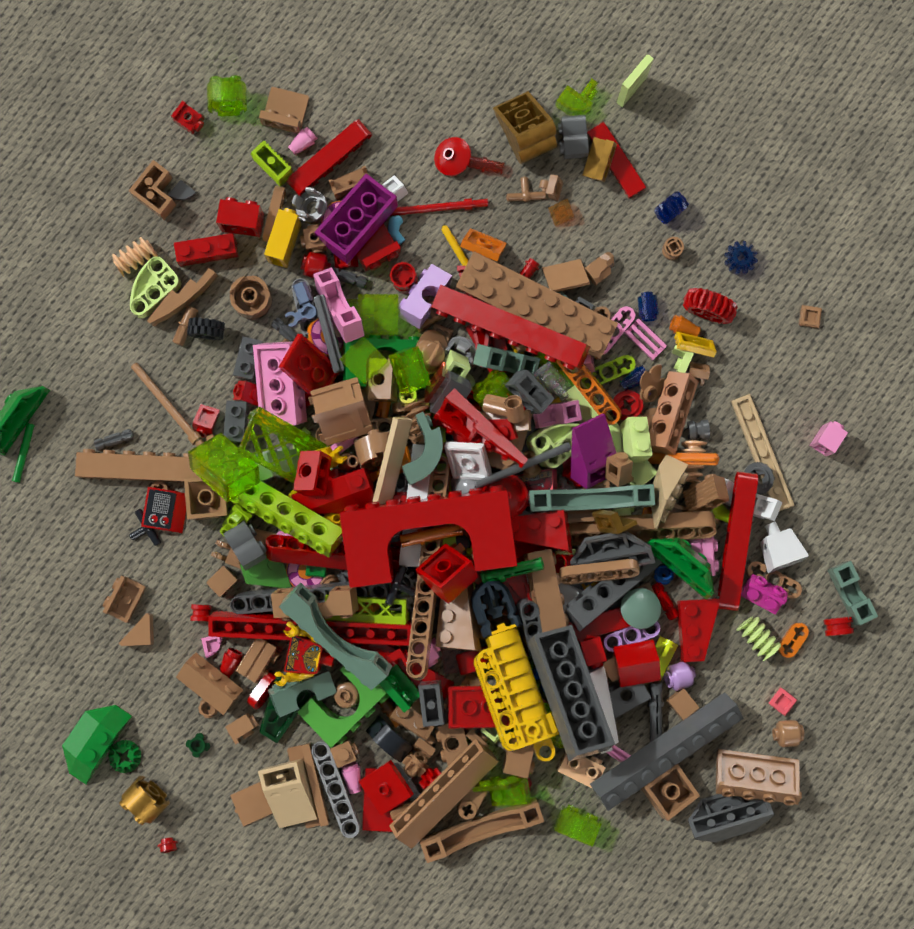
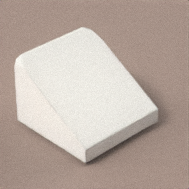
M395 175L382 184V186L397 196V201L408 194L405 186Z

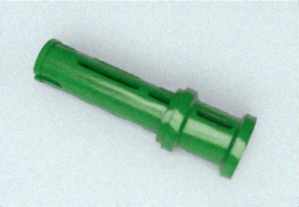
M542 557L518 562L517 566L482 570L480 574L483 583L487 581L505 582L507 578L544 570L545 567Z

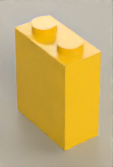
M278 209L264 252L268 263L288 268L302 224L296 211L292 209Z

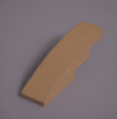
M208 268L197 283L190 279L179 294L171 290L147 321L152 326H155L180 312L212 284L218 277L217 274Z

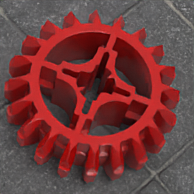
M691 288L683 300V306L689 313L719 324L731 323L737 314L738 306L732 299L708 289Z

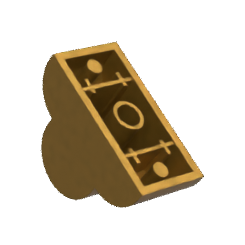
M529 91L493 107L495 115L520 164L557 148L556 128L553 119Z

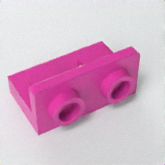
M751 574L742 588L741 596L776 615L782 604L785 605L787 602L788 592L781 586L769 583L762 576Z

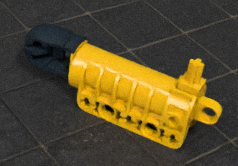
M482 582L474 589L471 602L477 622L482 626V636L487 638L485 642L488 648L479 652L474 658V667L501 745L505 750L514 751L532 744L534 752L540 761H550L555 756V748L551 737L559 735V731L554 717L551 713L547 714L517 628L522 623L520 617L516 615L517 609L508 587L502 582ZM500 595H501V597H502V600L500 601V604H501L502 606H499V603H498V599H500ZM485 604L489 607L486 613L491 615L493 619L502 616L503 605H505L508 613L507 618L511 621L512 625L505 626V623L496 626V631L491 632L490 621L487 620L484 612L486 609ZM480 659H488L489 662L487 664L485 662L481 663ZM488 676L495 678L496 684L494 686L487 682ZM499 688V692L491 693V691ZM501 698L503 702L495 703L494 699ZM506 708L503 712L498 713V709ZM503 715L507 716L510 720L508 726L503 725L501 722ZM513 728V732L505 734V731ZM511 738H516V742L514 744L509 743V740ZM542 746H548L551 749V755L548 758H543L540 755L539 751Z

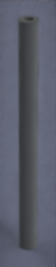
M569 442L528 459L522 468L519 467V464L513 465L474 482L476 488L488 486L571 450Z

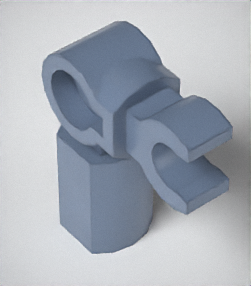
M300 282L293 286L298 302L303 308L298 309L296 313L287 312L285 314L286 318L294 316V322L288 324L291 328L296 327L300 321L314 320L318 316L316 307L311 304L313 300L306 282Z

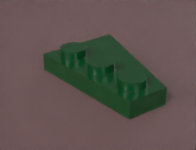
M282 676L276 677L275 681H280ZM310 690L301 691L296 699L299 709L282 717H279L276 713L272 700L269 697L259 732L273 742L278 743L312 692Z

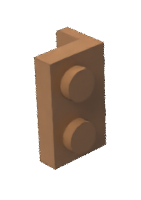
M121 576L113 583L112 589L114 591L112 595L108 596L103 603V613L110 614L125 623H129L146 586L126 576Z

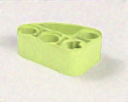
M161 257L151 258L139 271L134 281L130 296V310L138 318L148 317L157 309L171 290L177 292L181 288L180 278ZM156 264H163L160 271H154ZM170 278L175 282L172 286L167 282ZM160 291V297L152 299L153 292ZM145 304L144 311L137 312V306Z
M554 424L540 428L527 437V448L537 456L562 445L565 441L566 443L569 442L572 449V428L580 424ZM537 438H540L541 444L539 447L536 446ZM571 450L539 464L545 468H556L571 456Z

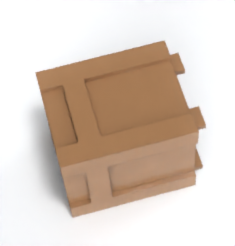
M357 377L311 391L312 397L308 399L310 405L314 404L315 415H312L314 423H319L322 431L319 434L320 440L325 441L327 446L368 434L369 431L373 430L368 408Z

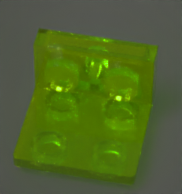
M512 775L508 776L507 779H502L501 776L489 778V780L480 781L478 786L472 788L473 792L490 791L492 806L531 803L527 778H519V776Z

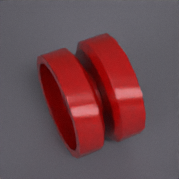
M515 475L482 488V491L490 490V486L503 485V488H507L511 517L522 514L527 508L529 501L528 490L524 482Z

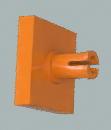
M470 228L463 238L460 247L498 261L507 243Z

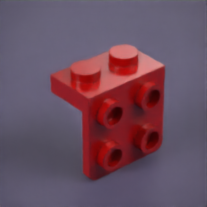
M383 223L356 256L365 272L370 269L373 271L382 265L381 263L397 258L401 247L397 241L394 242Z

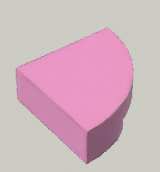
M209 636L201 638L206 658L213 656L219 650L222 637Z

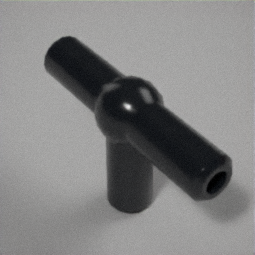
M138 509L135 511V515L140 523H142L143 511ZM140 527L129 534L131 540L134 541L147 533L154 546L161 543V540L152 528Z
M399 566L394 580L390 583V590L385 600L386 605H393L398 591L411 597L415 595V589L401 584L407 570L405 566Z

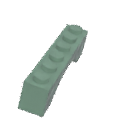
M654 484L598 489L529 491L530 513L558 510L583 511L653 507L655 505Z
M301 582L284 598L279 606L283 613L294 620L317 644L324 647L333 658H336L344 665L347 671L354 674L363 685L372 690L388 676L392 665L378 652L356 647L339 637L322 617L316 596Z

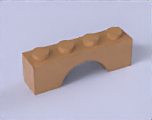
M349 585L334 587L326 601L317 603L324 619L340 615V618L352 617L359 609L356 587L350 588ZM280 588L271 594L274 618H281L284 621L292 620L283 613L279 606L294 588Z

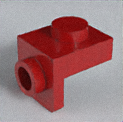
M238 381L233 389V400L258 406L257 385L248 381Z

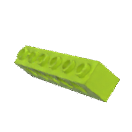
M241 470L228 484L226 497L231 502L244 507L248 512L261 517L265 522L278 527L286 534H290L301 543L315 549L318 553L330 557L342 542L341 527L247 472Z

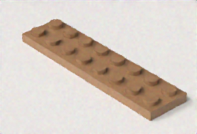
M475 251L456 285V289L482 302L591 346L588 355L598 360L601 359L618 325L617 322Z

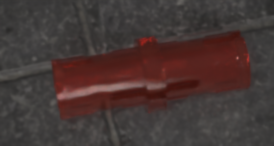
M471 156L468 168L478 169L483 173L488 171L502 175L503 169L501 168H504L505 162L488 160L487 157L478 158Z

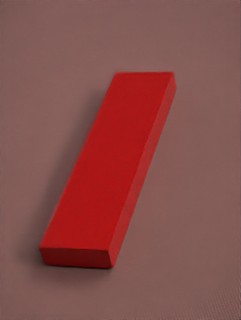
M604 122L587 131V135L592 142L594 137L617 143ZM617 143L610 170L627 197L631 198L644 190L646 186Z

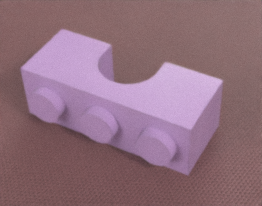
M433 264L430 265L428 270L424 269L419 277L420 281L418 284L414 283L409 291L410 295L407 299L403 298L398 307L400 309L399 318L418 329L424 324L431 311V304L427 303L423 297L429 295L435 297L440 284L448 288L451 284L452 275Z

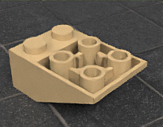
M665 455L660 463L653 482L655 505L651 507L654 528L656 529L661 522L665 523L669 515L668 510H673L676 503L675 498L679 499L684 489L681 484H685L689 475L686 473L688 464L669 455Z
M304 758L266 767L258 771L263 793L279 828L318 819Z

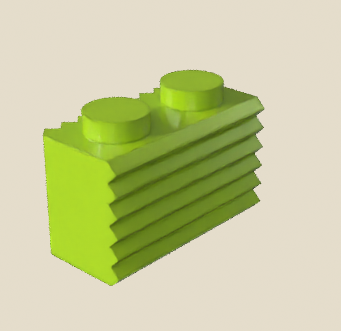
M262 141L251 152L253 160L280 187L293 174L291 166L266 141Z

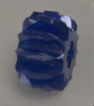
M677 191L660 203L654 212L659 221L661 220L663 224H668L688 208L689 203L686 201L685 196Z
M738 241L734 243V246L729 245L727 248L729 252L724 254V257L728 258L724 264H731L728 269L729 271L736 268V275H739L741 270L744 275L747 274L748 269L752 271L755 268L753 264L758 262V259L755 258L758 252L751 251L754 247L752 244L746 247V241H743L741 245ZM744 255L745 258L739 261L738 257Z

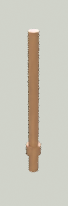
M134 363L131 366L132 370L188 435V440L192 445H196L204 456L208 455L211 450L202 441V436L191 428L140 365Z

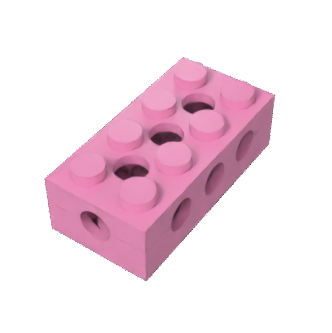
M293 342L253 345L260 426L298 425L307 422L305 391L278 368Z

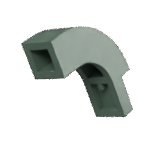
M424 412L415 415V419L424 437V451L418 459L401 467L409 486L426 478L435 469L442 454L443 440L440 428L431 430L430 427L433 426L429 415L425 416Z

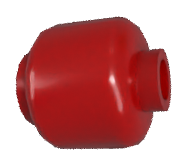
M310 251L307 255L304 254L300 270H303L305 276L314 278L313 274L330 268L331 263L327 262L328 258L325 254Z

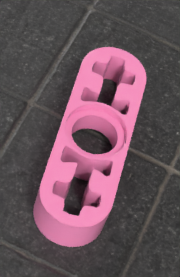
M625 306L620 308L611 319L613 321L617 319L619 322L623 316L621 312L626 313L627 311L630 313L629 317L631 318L630 320L625 319L622 323L625 326L624 328L618 323L619 334L611 337L610 340L613 342L611 344L610 342L608 343L603 355L609 352L634 321L635 312L631 307Z

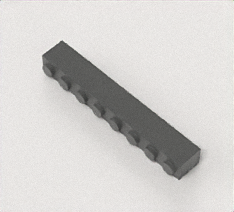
M724 692L590 783V786L597 798L609 811L744 718L737 704Z

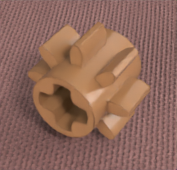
M410 752L402 761L405 764L403 769L411 777L416 775L421 777L429 767L426 764V756L421 752H415L414 754Z

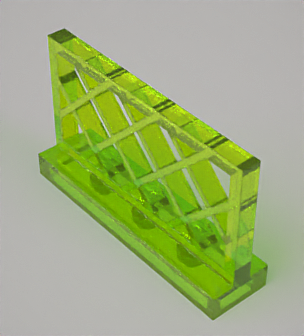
M258 407L250 411L248 416L249 423L237 452L294 483L297 469H295L291 458L295 456L300 457L301 450L315 451L325 448L327 445L267 410ZM254 424L261 427L262 435H255L253 430ZM275 434L280 444L273 446L269 435ZM261 437L265 438L268 448L261 450L257 440ZM253 441L256 452L251 453L245 449L247 442ZM291 443L294 445L297 453L290 455L286 444ZM281 446L285 458L278 460L274 448ZM269 450L273 462L265 461L262 452ZM287 460L290 471H283L279 462Z

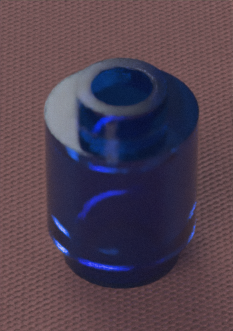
M642 292L641 296L637 297L639 317H641L642 322L657 320V315H659L657 295H653V292Z

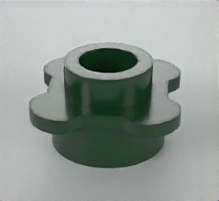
M197 733L195 738L186 741V747L189 748L192 756L195 758L200 757L202 752L210 749V744L204 740L202 733Z

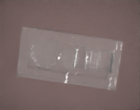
M550 361L533 373L535 378L555 399L560 396L561 400L564 401L569 397L567 390L571 388V385Z

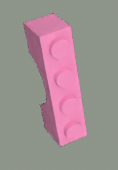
M332 267L313 274L318 295H325L331 318L345 343L364 337L362 319L355 307H350L347 303L339 279Z

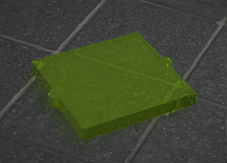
M362 337L353 346L351 345L350 349L339 359L364 385L374 375H378V371L388 362L365 337Z

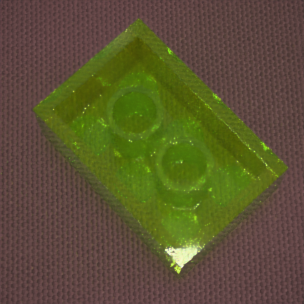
M222 433L188 451L190 469L226 502L231 501L260 483L259 465Z

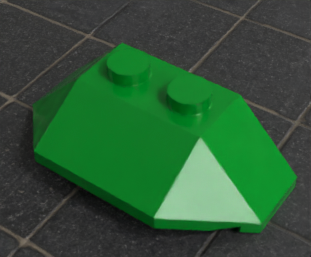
M39 386L14 391L13 394L8 395L5 399V405L0 410V455H6L50 392L48 388Z
M680 538L651 539L647 542L651 546L654 556L704 599L712 597L714 588L711 564L707 562V558L703 554L695 552L688 541L681 540Z
M117 705L85 711L62 745L69 774L87 785L132 715Z

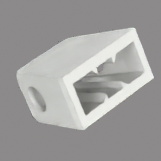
M776 522L765 526L769 536L765 537L760 542L768 573L802 562L809 556L792 529L780 532Z

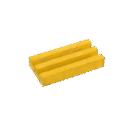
M676 332L674 336L677 349L713 358L717 353L713 340Z

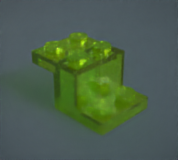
M358 294V299H346L349 306H354L362 319L364 337L361 338H369L371 335H398V294Z

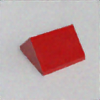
M654 640L613 647L620 687L661 680L660 660Z

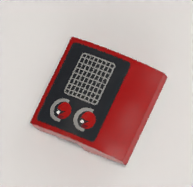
M148 487L141 527L183 533L186 516L185 493Z

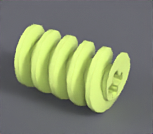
M752 616L744 621L736 630H744L742 638L750 637L747 644L754 642L752 650L760 649L757 656L764 655V661L779 650L781 643H774L776 637H768L771 631L769 629L764 630L766 625L764 623L758 624L760 617L753 618Z

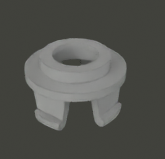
M306 187V192L301 197L294 195L292 205L295 206L300 219L309 223L316 222L325 214L327 201L322 193L314 188ZM316 201V212L309 214L307 212V205L310 202Z
M453 337L449 341L448 347L445 348V357L450 350H453L468 357L470 367H472L476 353L475 344L465 337Z

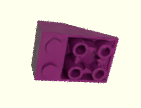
M602 413L572 428L571 479L586 489L606 480L607 457L616 454L605 414Z

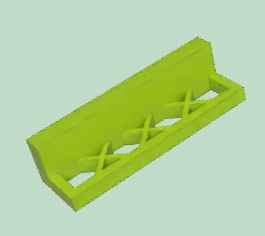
M357 596L358 603L363 607L360 612H355L349 618H340V615L325 619L406 625L410 620V611H407V599H395L393 604H401L402 611H393L389 609V605H385L386 598ZM372 603H378L384 610L372 612L369 606Z

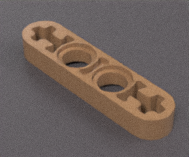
M634 559L566 566L559 570L562 584L631 578L640 573L639 562Z

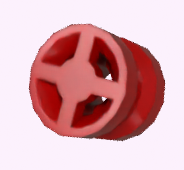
M191 604L193 615L190 616V621H208L212 605Z

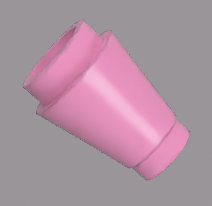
M308 127L302 128L288 147L297 155L314 145V141L318 138Z
M354 761L342 766L340 772L349 793L360 792L361 785L358 781L361 779V770L358 763Z

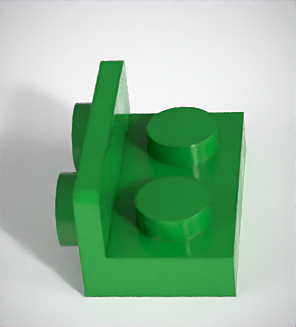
M398 664L394 665L388 676L379 683L404 713L420 698L419 689Z

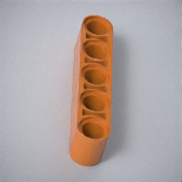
M556 360L557 364L597 414H605L609 425L617 423L622 415L620 408L586 365L583 364L582 369H578L577 372H571L563 366L564 362ZM582 378H589L591 380L590 388L582 386ZM595 394H602L604 403L597 404L594 401ZM608 410L616 411L617 418L610 420L606 415Z

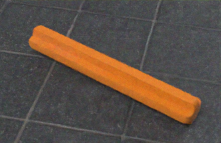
M652 452L653 456L648 459L650 464H660L665 455H669L688 465L714 466L718 465L720 461L717 453H676L675 455Z

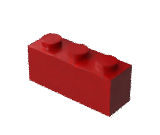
M233 233L174 242L176 262L180 267L239 257L236 237Z

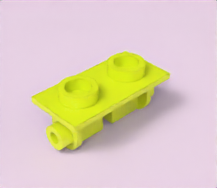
M659 636L655 647L660 660L662 680L678 645Z

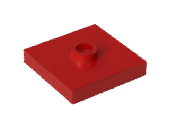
M392 760L358 781L381 816L414 795Z

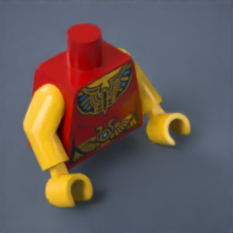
M287 622L286 625L292 628L290 631L284 630V633L291 637L284 672L287 673L284 675L278 671L274 674L276 677L282 676L280 681L274 682L278 686H284L287 682H298L311 678L318 674L322 665L333 667L335 658L329 653H325V648L317 644L306 631L302 630L298 625L295 626L292 622Z

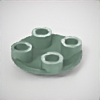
M636 588L629 591L623 597L620 611L627 624L636 629H646L658 621L661 614V605L659 599L652 591L645 588Z

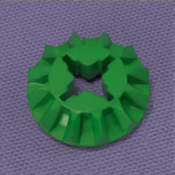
M130 740L116 742L110 748L108 755L110 765L115 771L121 773L135 770L141 762L140 748ZM128 751L127 757L130 758L129 761L125 760L120 764L122 757L119 753Z

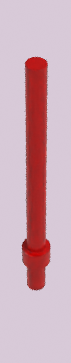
M468 198L458 202L397 207L390 216L458 209L468 211L473 210L472 208L488 207V199L472 200V198Z

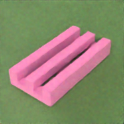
M639 318L624 332L652 361L667 347ZM639 325L660 348H657L636 326ZM632 330L655 351L654 354L631 333Z

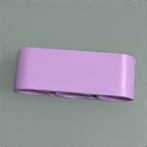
M656 622L654 624L655 631L651 634H648L645 629H636L632 626L613 631L604 636L602 640L603 646L606 650L614 652L613 648L607 645L608 638L612 636L617 639L616 646L648 640L659 634L660 625ZM630 629L636 632V638L633 641H629L626 638V633Z

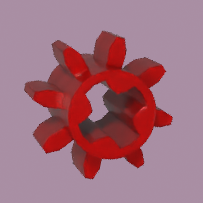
M437 767L435 769L427 768L425 773L421 775L422 780L419 784L423 790L442 773Z

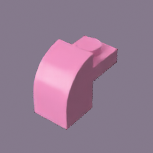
M579 400L552 403L542 414H533L535 428L582 420Z

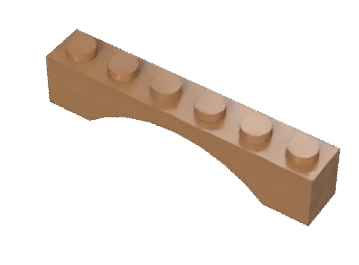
M534 797L424 836L420 844L426 862L430 863L447 857L455 851L477 841L509 831L526 829L544 822L538 801Z

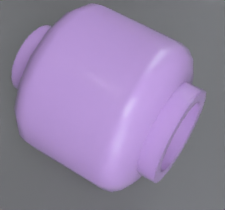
M686 662L670 665L664 673L666 685L675 691L691 687L696 677L694 668Z

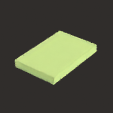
M649 54L644 57L623 82L617 104L621 107L626 104L646 80L654 60Z

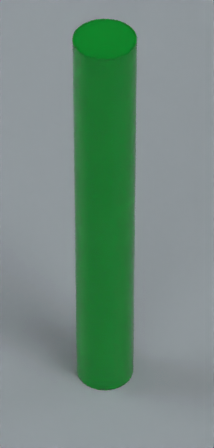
M27 423L12 478L13 482L20 483L35 427L34 424Z

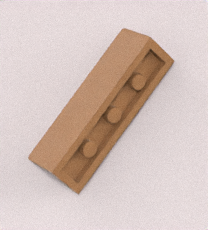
M311 742L288 748L287 752L290 761L304 758L318 819L305 822L306 828L329 825L330 820L316 763L312 755Z

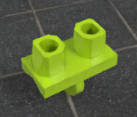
M235 504L219 532L223 535L242 522H245L247 525L252 518L251 513L245 508H241L240 505Z

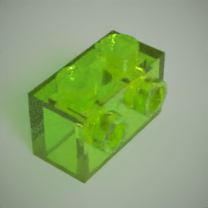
M418 346L406 348L388 355L401 394L414 392L431 385L429 374L423 362V355Z
M570 804L567 807L562 805L553 827L554 831L593 847L602 825L598 820L599 817L589 812L586 815L579 812V808Z

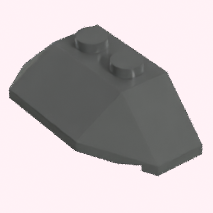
M625 530L620 534L608 533L585 538L571 559L570 564L573 566L634 559L641 566L656 563L651 546Z
M717 794L701 799L689 817L688 822L695 840L718 842L755 831L772 818L774 812L770 803L760 799L746 800L743 797H725L722 794Z

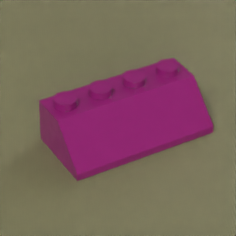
M365 174L317 228L315 234L333 254L348 264L398 207L397 196L368 174Z

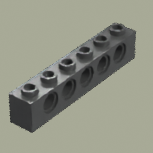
M655 557L656 563L639 566V575L620 579L622 581L620 586L616 585L613 580L597 581L598 584L592 588L590 585L581 592L583 596L579 600L576 598L572 599L566 605L568 609L564 613L567 614L568 619L580 632L659 567L662 562ZM598 590H604L607 598L600 597ZM583 602L590 603L592 610H586L583 607Z

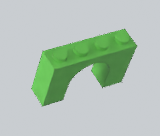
M344 666L340 671L355 685L360 696L358 709L353 715L339 716L315 697H312L297 712L330 748L336 744H342L347 739L345 735L350 730L354 732L361 725L360 720L364 716L368 718L375 712L374 706L378 702L382 704L390 697L380 684L370 690L354 674L347 671Z

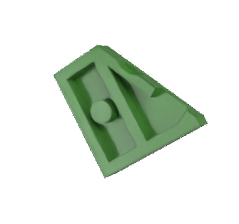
M266 557V559L246 571L240 564L246 584L278 588L291 587L283 563L270 561Z

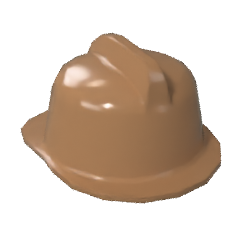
M436 330L424 332L413 350V367L423 375L435 373L444 361L447 341L440 332Z

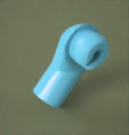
M396 215L389 219L388 232L394 242L397 241L400 245L405 241V238L399 232L403 219L401 216Z

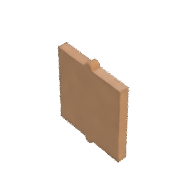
M261 782L230 795L236 808L235 813H238L243 826L273 814L263 793Z

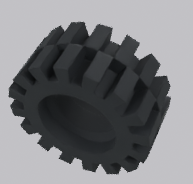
M190 318L187 335L207 340H223L225 323L209 318Z

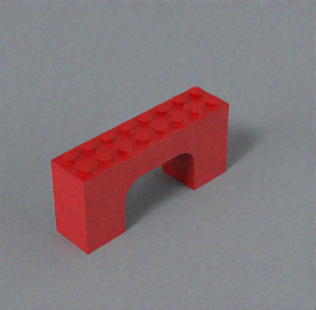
M503 485L490 486V490L482 491V488H473L469 490V493L462 494L461 490L451 491L448 493V496L442 497L441 493L429 494L427 499L413 496L408 497L405 502H400V499L387 500L386 504L379 505V501L369 502L365 504V507L360 508L359 504L347 505L339 513L350 588L391 583L395 576L391 555V540L397 532L443 524H456L467 531L472 543L475 571L517 566L508 489L503 488Z

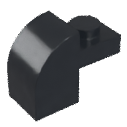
M380 716L366 730L379 747L400 763L414 748Z

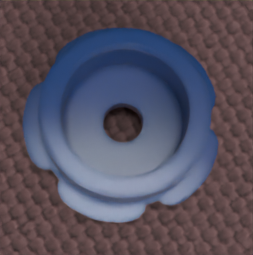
M666 565L656 568L654 572L655 580L663 585L669 584L674 578L673 571Z

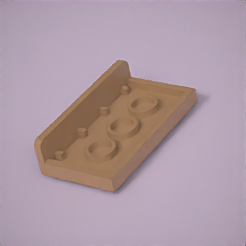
M718 749L716 756V794H722L725 797L738 796L746 800L760 799L768 803L782 802L786 805H798L802 798V793L800 792L799 760Z

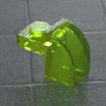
M591 78L581 94L567 85L556 100L555 107L570 116L585 115L592 109L593 102L591 101L598 93V90H596L598 82Z

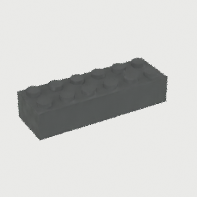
M569 625L533 635L527 643L569 762L607 751L615 745L573 626Z

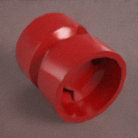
M400 262L392 267L390 278L393 286L398 292L408 294L414 283L418 284L415 269L407 262Z

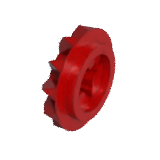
M625 390L613 398L621 410L622 415L619 420H625L627 417H637L642 414L643 400L640 399V395L635 391ZM624 400L628 404H632L631 412L628 409H623L625 407ZM612 410L613 414L617 417L616 411Z

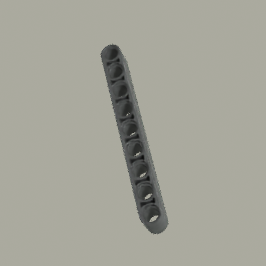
M404 576L401 584L411 587L410 580ZM349 581L306 585L305 587L316 596L317 603L325 601V597L324 599L318 598L316 591H321L326 596L336 586L349 585ZM390 583L361 586L365 593L364 595L357 593V596L387 598ZM376 585L383 586L385 593H379L376 590ZM280 588L241 592L231 600L230 608L236 614L273 611L271 594ZM398 591L395 599L403 598L406 594ZM257 597L263 598L265 605L259 604ZM238 599L245 602V607L238 604Z

